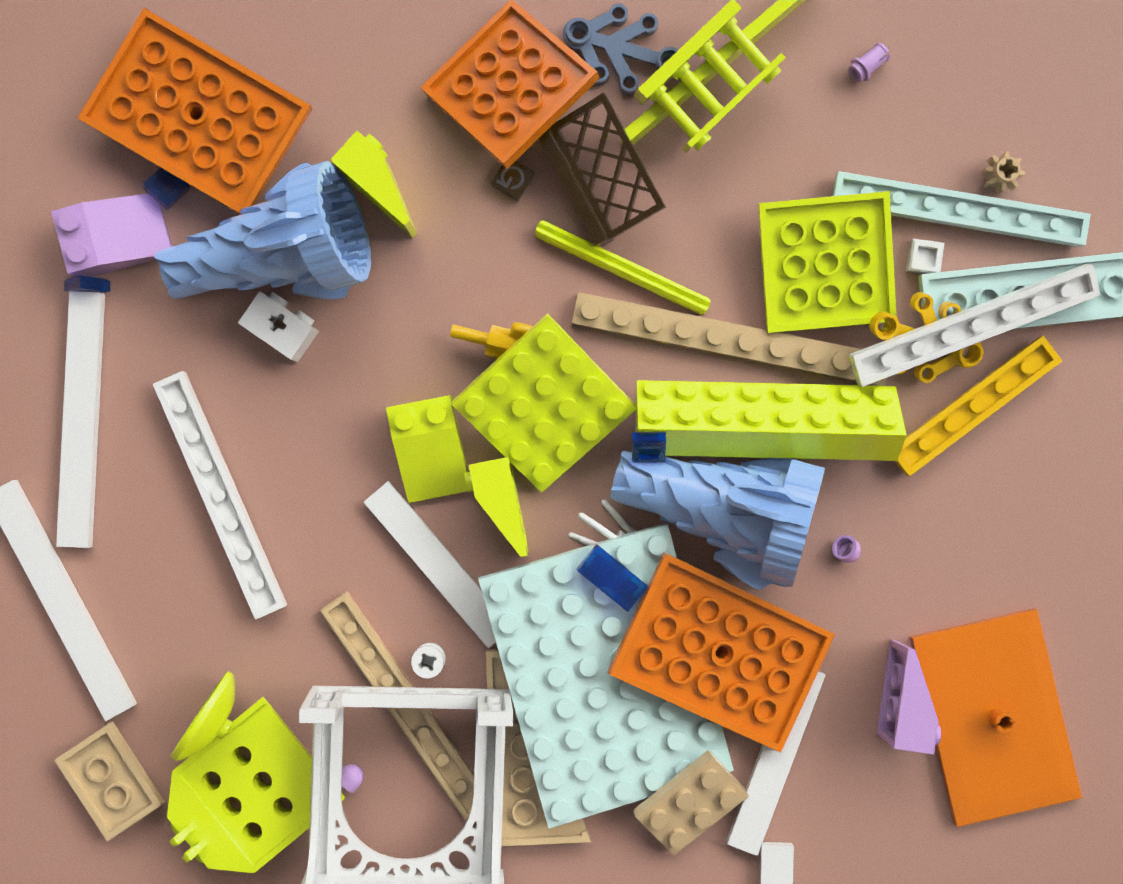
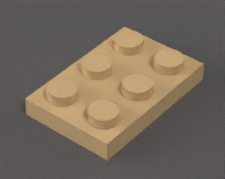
M113 721L54 760L106 841H109L165 803V800Z
M707 750L633 811L636 818L673 855H676L749 797V795L710 750Z

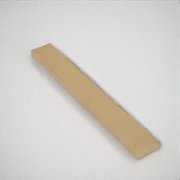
M348 591L319 610L372 687H414ZM387 708L459 813L467 821L473 803L474 772L429 708Z

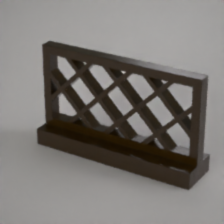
M604 92L555 122L539 138L595 246L603 247L614 241L615 237L667 208ZM603 104L608 113L604 127L588 123L591 111ZM584 115L583 121L577 120ZM611 121L616 130L610 129ZM570 123L581 125L577 144L566 142L560 131ZM587 127L603 131L598 150L582 146ZM608 133L620 136L623 141L619 156L603 152ZM569 147L575 148L574 155ZM581 150L596 154L592 172L580 169L577 162ZM626 150L628 151L632 159L625 157ZM602 155L618 160L613 178L597 174ZM623 161L635 164L638 169L635 184L618 180ZM584 175L590 176L589 183L587 182ZM596 178L612 182L607 201L596 198L592 192ZM641 179H643L647 188L640 186ZM617 184L633 188L628 207L612 203ZM638 190L650 192L656 205L646 211L634 209ZM599 203L606 204L604 212L600 207ZM611 206L627 210L624 223L615 229H612L607 220ZM632 212L639 214L636 217L630 219Z

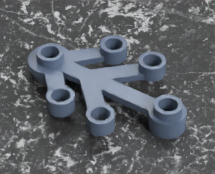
M614 4L608 12L590 21L584 18H573L568 21L563 29L565 44L573 50H579L584 60L596 71L601 70L605 73V76L594 85H604L608 80L609 70L604 64H600L593 46L605 50L620 79V90L625 95L636 93L639 79L635 74L631 73L623 56L657 66V69H659L665 60L670 59L678 51L675 47H665L660 52L628 42L642 34L651 36L656 32L658 19L652 13L642 15L639 21L610 36L597 33L611 24L622 26L626 23L628 10L623 4ZM615 11H621L624 17L616 19L612 14ZM649 20L653 22L654 27L647 29L642 23ZM576 31H581L585 36L578 40L573 37V34ZM626 80H632L635 86L629 89L623 83Z

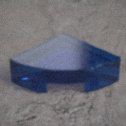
M88 276L71 277L64 280V291L110 292V281L108 279Z

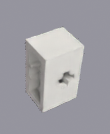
M259 291L238 321V324L289 359L298 362L319 333L312 326L315 320L300 310L294 314L285 307L288 302L274 292L267 296ZM278 319L287 325L284 330L279 329L278 325L275 324Z

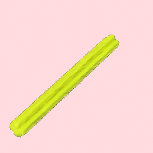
M544 220L540 221L536 227L535 236L551 245L700 315H704L708 310L711 300L699 293L599 246H595V244Z

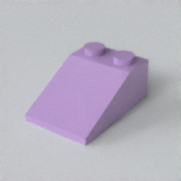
M157 193L82 202L51 211L67 273L82 280L153 261L157 251L172 247Z
M890 639L876 734L894 749L934 755L935 745H938L941 739V728L938 725L939 721L916 651L897 640Z

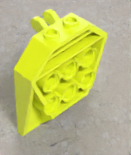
M264 696L233 721L222 739L215 736L211 743L201 752L190 756L172 771L167 818L171 822V828L176 835L168 842L174 847L186 840L191 848L181 857L185 863L195 858L198 862L204 863L208 869L255 873L310 828L312 756ZM239 747H247L250 750V760L241 757ZM210 771L216 772L220 776L221 784H215L211 781L209 777ZM259 773H268L272 778V784H264L259 778ZM341 793V799L343 801L345 797ZM229 797H235L240 800L242 808L236 809L232 807ZM279 798H288L293 808L284 809L279 803ZM254 822L260 825L262 834H256L251 831L249 823Z

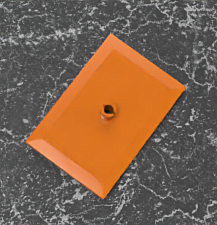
M143 8L79 114L78 119L241 215V209L257 203L313 108L300 98Z
M663 552L607 673L778 752H782L835 634Z
M1027 609L910 637L912 648L916 651L939 721L938 725L941 728V739L935 747L954 825L960 827L1082 798L1038 609Z

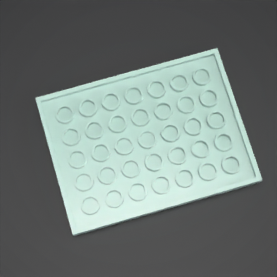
M666 523L478 577L549 829L649 798L707 750H710L729 772L734 771L721 725L607 673L663 552L677 558L669 526Z

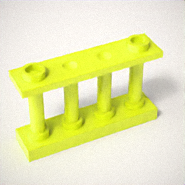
M730 0L643 83L634 94V97L641 105L648 99L653 103L657 101L691 140L681 148L685 153L692 147L698 151L712 138L707 132L762 80L768 84L782 71L778 65L786 57L781 53L770 63L736 25L738 21L735 19V16L741 10V6L735 0ZM719 32L723 36L727 34L761 72L748 85L713 48L714 43L711 39ZM696 54L699 58L703 56L737 94L725 107L717 101L689 70L691 66L688 61ZM671 77H674L676 80L680 79L714 116L701 130L667 94V87L664 84Z

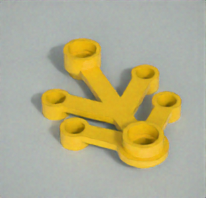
M923 292L915 293L911 297L910 306L914 311L919 312L923 324L927 325L937 321L933 310V298ZM924 297L925 304L923 307L919 308L918 302L921 298ZM950 301L944 302L938 309V315L941 319L947 317L946 312L950 307H953L952 315L961 312L960 306ZM887 312L875 314L869 324L871 333L883 340H889L894 336L916 329L900 324L896 316ZM884 319L885 326L879 330L878 324ZM981 342L968 346V352L964 356L963 351L965 348L949 353L932 364L926 362L916 366L914 369L916 379L924 383H930L937 375L956 365L962 368L977 365L982 360L984 354ZM929 368L928 375L922 377L923 370ZM907 370L902 371V372L897 373V374H903V373H905Z

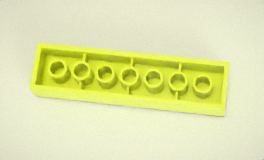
M637 380L635 404L637 409L634 411L636 455L898 461L907 436L896 386L861 387L859 385Z

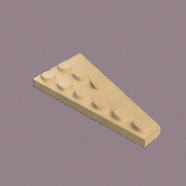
M498 649L486 650L487 689H509ZM511 697L513 726H505L501 846L591 842L583 818L557 827L548 828Z

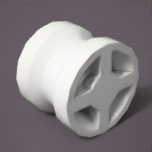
M428 642L422 644L412 656L411 665L413 671L422 678L435 677L444 667L446 655L442 647L436 643Z

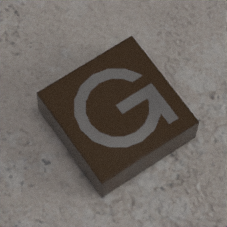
M516 161L508 169L501 165L491 182V186L519 202L534 176V171Z

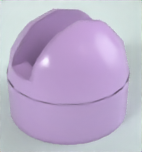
M849 535L840 536L833 544V554L842 562H855L861 555L859 543Z
M349 764L342 767V787L350 793H354L363 781V771L356 764Z

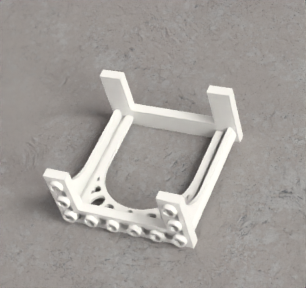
M312 686L299 709V723H313L308 868L301 884H504L503 869H501L505 726H513L510 690ZM344 707L476 709L472 808L462 830L445 847L423 857L410 859L394 858L372 850L354 834L345 818L341 799ZM338 835L345 836L348 842L336 850V844L340 845ZM474 836L471 846L476 845L475 851L469 845L463 843L466 837ZM357 850L361 853L362 859L356 867H342L341 858L348 851ZM453 851L464 853L470 862L468 868H455L449 861L450 853ZM368 862H377L380 866L379 868H365ZM442 862L445 869L439 867L431 869V864ZM406 864L410 869H400V867Z

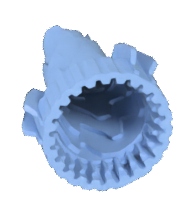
M329 161L314 165L308 163L301 164L289 171L265 194L266 202L241 209V215L219 222L217 228L187 236L188 242L157 251L154 259L160 265L161 278L168 289V295L173 299H180L224 288L250 290L271 284L272 288L293 283L291 289L297 295L323 299L346 297L350 286L367 280L371 268V248L365 220L349 182L337 166Z
M623 451L614 476L610 499L627 506L661 515L660 520L675 524L678 529L686 533L706 538L708 544L719 547V549H716L713 560L720 563L727 571L753 588L760 590L772 583L783 587H792L825 468L797 461L794 458H766L741 462L740 466L727 462H717L716 465L695 460L684 462L662 455H655L653 459Z

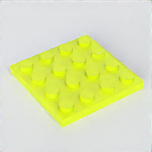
M890 191L757 204L767 333L870 324L871 318L879 312H887L897 317ZM882 319L879 323H885V320Z
M548 313L452 400V406L501 454L509 457L510 462L541 493L637 409L636 404Z

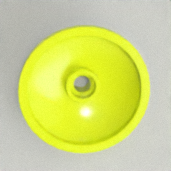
M227 670L176 745L169 757L170 759L179 761L201 752L211 743L215 736L220 739L224 737L233 723L227 719L235 702V678L233 673Z

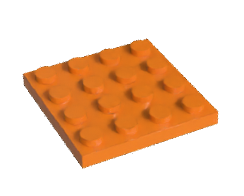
M509 0L421 86V89L427 97L500 164L508 169L600 77L593 67L514 0Z

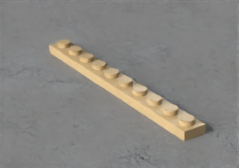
M578 292L572 325L853 382H856L849 354L862 350L779 332L767 333V330L581 292ZM886 378L868 385L885 386Z

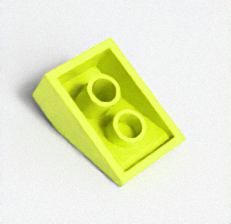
M356 130L331 158L332 163L337 166L348 182L408 235L414 238L417 232L392 170L386 161L388 155L383 150L384 147L372 135L368 134L364 137Z
M450 395L386 407L391 438L408 503L468 491L464 473L468 472L456 409L452 406L454 398Z
M506 457L470 464V472L464 473L468 492L474 491L475 499L520 557L527 556L529 549L510 458Z

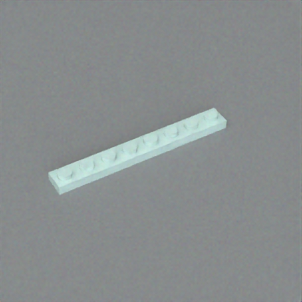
M841 171L835 174L832 196L890 191L891 216L1074 247L1086 245L1091 216L1089 213Z

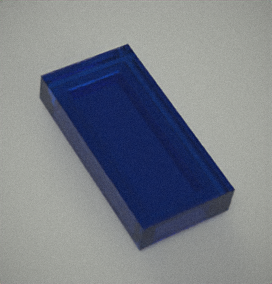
M598 544L592 548L576 568L581 575L627 612H629L649 587Z

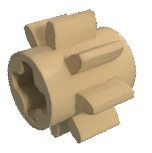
M1009 151L1003 153L1000 158L995 155L987 159L991 167H986L980 172V174L985 175L986 183L984 187L991 186L996 188L997 194L1005 191L1006 186L1011 191L1017 188L1019 184L1015 179L1025 175L1019 164L1022 159L1010 157Z

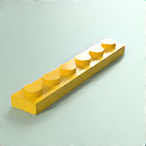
M1044 336L1037 337L907 435L898 461H895V463L905 476H911L1061 363L1062 359Z

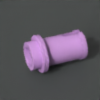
M877 43L862 57L854 58L848 67L850 76L856 82L867 81L873 71L890 60L891 55L886 54L889 52L888 48L882 43Z

